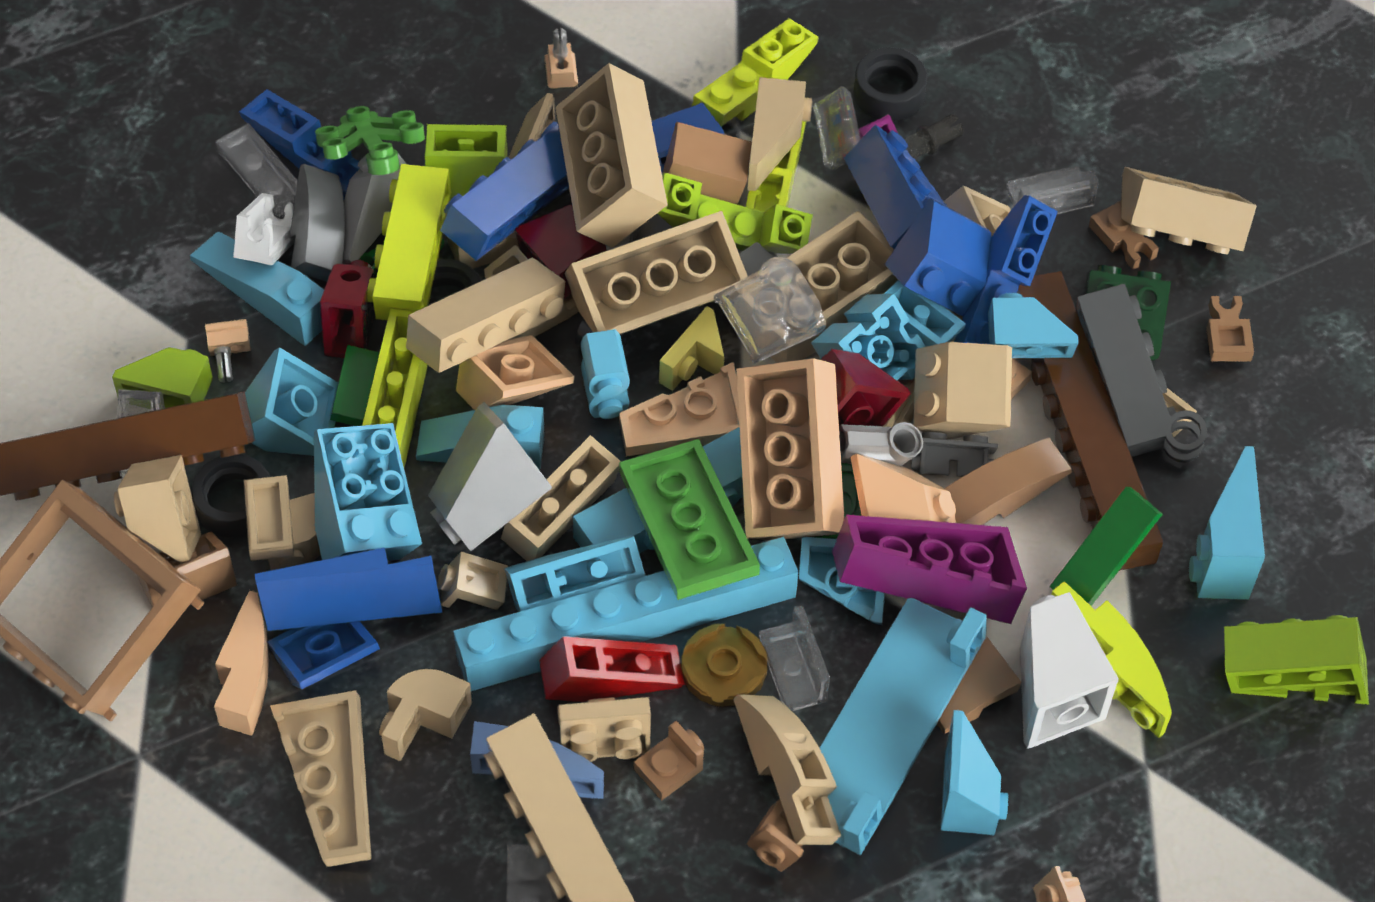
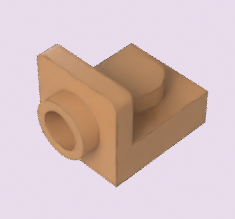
M675 721L668 726L667 738L634 761V770L662 801L703 770L704 745L694 731L691 729L685 731Z

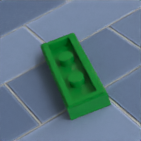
M1125 487L1049 587L1054 590L1061 583L1066 582L1092 606L1163 514L1132 487Z

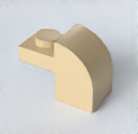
M433 669L416 670L397 679L387 690L389 712L384 717L379 731V735L382 736L385 755L401 761L420 726L453 738L472 704L470 683L443 671Z

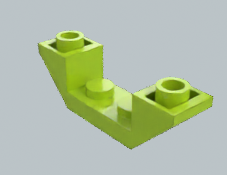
M669 173L662 174L668 205L657 214L673 228L722 211L738 250L744 251L758 242L768 252L793 254L808 244L813 214L778 204L765 212L702 195V183Z

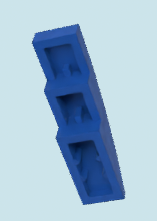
M267 89L239 111L242 119L299 169L302 164H306L339 175L343 200L345 199L349 181L360 169L358 166L359 161L352 157L351 151L348 152L347 156L340 159L330 160L324 158L323 147L317 145L315 130L321 127L319 119Z

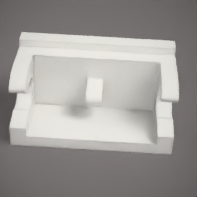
M260 194L237 215L233 258L273 265L295 243V240L289 238L294 213L293 204L289 202L284 209L285 218L278 219L272 212L274 207L273 195Z

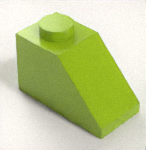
M172 347L165 348L115 370L112 376L118 400L158 410L204 400L213 381L208 356H204L192 349L180 350Z

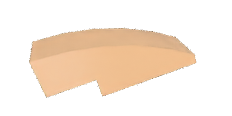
M250 590L215 663L220 684L224 686L214 708L219 726L252 736L262 711L267 689L269 653L267 633L258 593Z

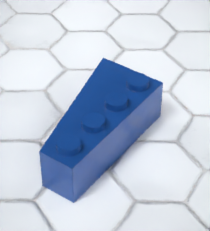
M874 125L848 152L844 160L890 247L895 249L930 197L945 206L947 205L924 175L918 162L907 151V142L895 131L891 130L887 133L877 125Z

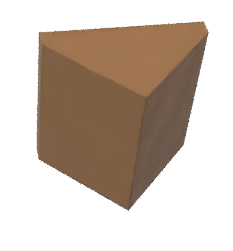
M212 531L200 536L194 552L187 562L180 563L163 551L158 553L201 589L197 596L202 600L237 586L229 551ZM137 575L151 607H153L162 595Z

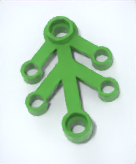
M365 106L348 109L346 111L347 115L340 118V125L338 127L324 126L315 130L317 145L323 147L324 158L326 159L343 158L348 155L349 151L364 143L369 151L366 154L368 172L372 175H386L396 172L400 168L397 150L393 149L391 143L382 142V140L414 144L425 139L423 124L416 122L414 111H399L394 113L392 118L379 117L376 112L370 111Z

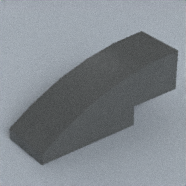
M302 164L299 170L289 237L295 240L291 267L304 275L327 282L333 265L342 264L345 217L342 187L339 175Z

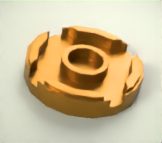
M713 624L698 630L687 641L681 657L683 679L688 690L699 700L714 706H735L733 699L738 694L755 695L762 688L767 675V653L760 639L748 629L737 625L736 628L725 627V624Z

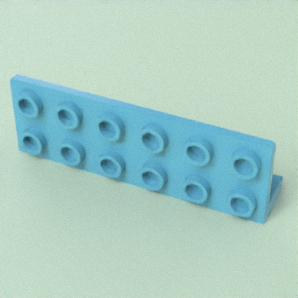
M908 598L820 746V750L837 785V788L828 795L841 833V837L835 841L836 843L859 855L864 851L986 638V614L970 607L962 621L914 598Z

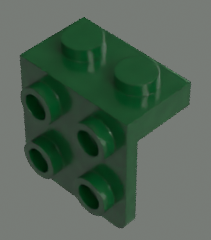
M1098 265L1097 271L1090 270L1087 273L1085 284L1087 294L1125 283L1129 296L1135 295L1137 297L1142 318L1138 319L1141 332H1148L1151 337L1154 355L1150 356L1151 361L1156 360L1161 352L1171 281L1161 280L1160 273L1137 271V277L1122 275V268L1107 265Z

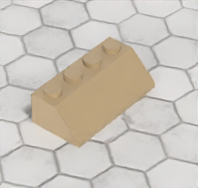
M722 211L571 263L564 273L578 311L593 332L616 329L619 334L751 287Z

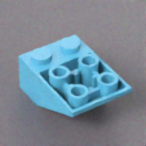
M393 423L315 430V531L322 560L385 548L388 561L400 560L422 544Z

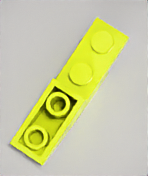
M790 18L746 48L743 51L739 64L696 93L693 97L692 106L703 103L720 126H723L734 117L743 121L756 111L759 77L788 80L815 47L819 37Z
M1066 582L1061 583L1052 591L1051 595L1057 597L1068 592L1071 593L1118 677L1112 699L1122 703L1131 712L1132 718L1140 727L1149 729L1160 738L1166 731L1172 712L1161 674L1150 652L1136 631L1108 600L1095 610Z

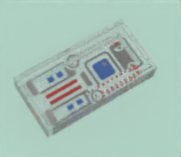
M843 86L813 105L824 164L833 171L846 163L844 157L860 141L851 92Z

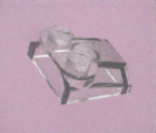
M774 257L767 260L762 265L760 271L719 291L713 297L715 302L721 306L748 351L752 364L824 332L826 328V321L819 300L798 266L792 260L785 257Z

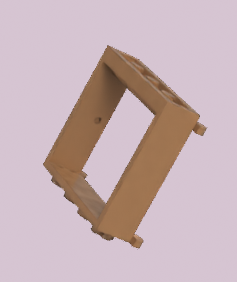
M61 480L0 558V605L69 517L162 596L88 690L0 614V636L6 641L2 647L16 659L22 662L27 659L35 666V669L32 671L33 675L51 688L57 685L65 692L62 700L68 706L78 711V713L84 714L88 710L103 715L112 722L117 716V713L110 708L112 703L187 607L191 604L200 610L205 602L197 596L201 591L199 587L137 535L130 532L124 524L82 489Z

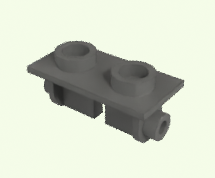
M923 432V448L918 455L911 459V469L919 470V474L948 476L949 462L957 461L956 476L963 477L995 460L988 459V454H994L998 444L988 443V437L980 435L963 436V441L947 440V434Z

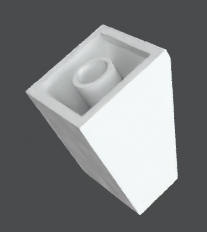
M1068 592L1057 597L1047 595L1040 598L1030 606L1020 646L1023 738L1027 749L1106 719L1118 682L1115 671L1071 593Z

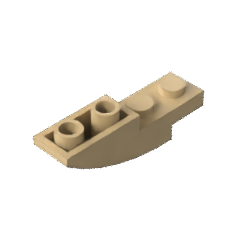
M738 694L733 700L759 775H772L795 843L801 845H832L841 837L828 799V795L837 788V785L816 741L801 720L775 697Z

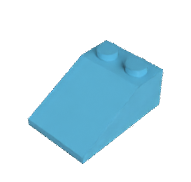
M1245 446L1209 518L1204 535H1198L1197 556H1191L1189 578L1191 582L1197 583L1198 598L1249 599L1265 559L1253 446Z

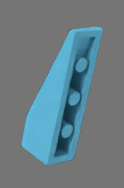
M220 232L215 233L190 255L192 262L304 346L323 330L320 301L324 289L300 271L279 261H276L273 265L233 258L235 239Z

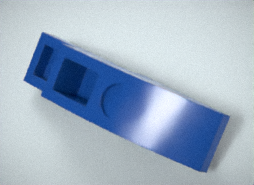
M1024 195L1008 213L991 237L986 284L964 314L962 321L966 323L965 328L955 337L954 342L989 344L988 310L992 298H998L1005 293H1017L1019 285H1031L1058 211L1031 196Z

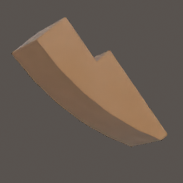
M1046 438L1007 453L970 472L944 489L950 492L955 504L956 523L983 525L998 514H1001L1004 519L1073 471L1051 439Z

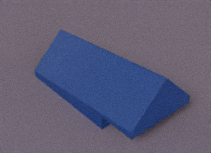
M385 548L254 574L268 631L442 613L431 556L389 564Z

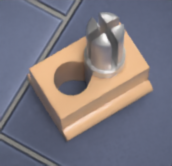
M557 28L553 32V44L548 45V54L544 56L548 87L552 89L578 85L575 54L571 51V43H567L566 31L560 28L561 44H559Z
M246 319L205 324L210 356L216 357L218 379L220 382L225 383L222 358L225 360L227 381L230 382L233 379L231 354L251 351Z

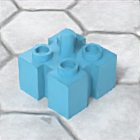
M894 294L865 295L844 313L848 320L847 323H833L811 342L820 359L831 349L859 353L896 380H912L915 378L916 349L926 347L918 334H907L903 326L910 320Z

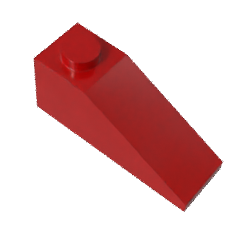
M563 636L539 660L546 700L588 702L590 699L615 698L677 689L684 685L677 645Z

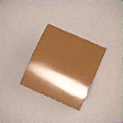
M987 636L937 722V726L943 734L948 733L950 730L954 710L963 711L970 722L979 718L983 708L1017 692L1022 683Z

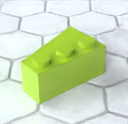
M1334 615L1327 617L1325 620L1311 621L1292 618L1283 620L1281 623L1259 624L1256 622H1242L1237 626L1224 627L1225 674L1231 693L1286 698L1288 690L1314 692V700L1328 701L1329 694L1355 696L1356 704L1369 705L1367 658L1357 617L1348 618Z

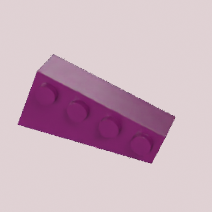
M846 515L832 550L839 581L842 583L907 599L914 598L923 603L963 613H968L971 607L986 614L987 619L1012 624L1027 590L1008 527Z

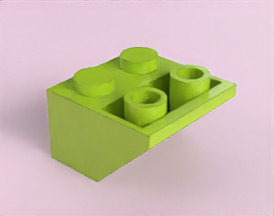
M427 124L425 166L449 169L451 184L450 200L457 194L464 196L468 193L473 183L482 175L489 177L493 174L498 164L508 155L506 125Z

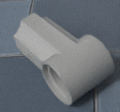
M900 422L893 427L844 424L839 426L841 463L852 464L850 457L860 454L903 466L918 455L923 448L922 434L911 423ZM894 442L899 446L900 450L896 448Z

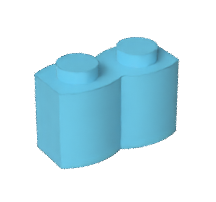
M616 329L586 333L581 340L583 356L581 371L589 411L594 418L612 419L618 417L620 412L627 410L629 407L627 388L630 384L621 336Z

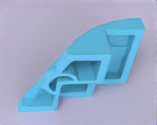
M802 537L799 580L874 624L882 625L885 593L839 581L832 553L837 539Z

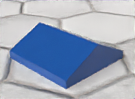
M360 621L292 628L267 641L270 650L290 683L299 689H304L380 649L377 641Z

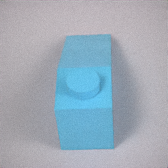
M516 405L489 407L506 425L537 468L540 469L545 435L543 407ZM476 410L421 421L416 460L447 462Z
M634 536L559 552L504 568L515 608L518 612L645 576Z

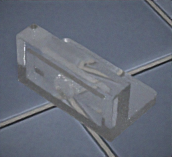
M1078 166L1008 181L1006 190L1013 206L1024 195H1028L1058 211L1057 214L1094 206L1099 180L1094 170L1081 172Z
M803 605L796 606L793 609L791 623L759 631V639L767 653V664L781 702L791 711L827 702L830 683L828 670Z

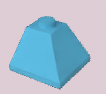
M280 347L274 350L245 392L256 440L251 443L269 452L314 456V431L335 427L336 421L330 420L338 382Z
M954 710L945 748L941 830L995 835L998 820H1006L1008 793L1000 792L1001 775L964 712Z

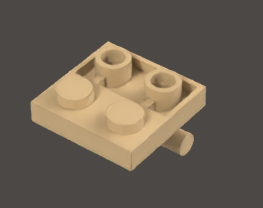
M614 697L590 699L588 703L566 704L557 707L560 724V744L583 756L590 762L597 758L613 756L620 759H633L650 750L651 712L649 697L615 700Z

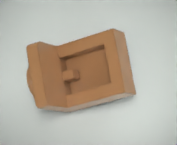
M779 799L770 807L746 844L757 852L758 857L764 863L782 872L800 858L803 849L801 844H796L781 800Z

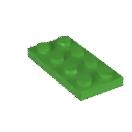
M699 439L619 462L620 475L677 600L760 575V564Z

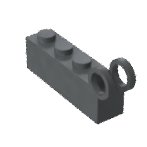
M1125 283L1077 297L1076 312L1131 457L1163 449L1166 455L1174 461L1185 463L1195 460L1201 454L1207 436L1206 423L1199 414L1193 411L1183 410L1176 412L1173 406L1167 408L1163 394L1167 393L1165 378L1161 369L1154 370L1150 356L1154 355V348L1149 333L1141 332L1138 319H1141L1142 315L1137 297L1135 295L1129 296ZM1181 419H1189V420L1194 421L1197 425H1195L1194 423L1189 422V421H1178V420H1181ZM1186 429L1191 431L1197 440L1191 444H1182L1174 439L1172 433L1176 430ZM1173 449H1175L1176 451L1184 452V453H1188V454H1179V453L1175 452Z

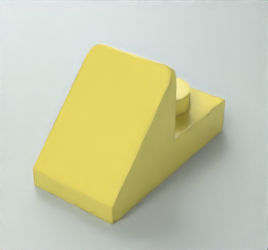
M708 306L705 307L660 359L659 383L672 391L682 379L687 381L693 375L698 365L714 375L719 373L721 367L724 366V353L714 310Z

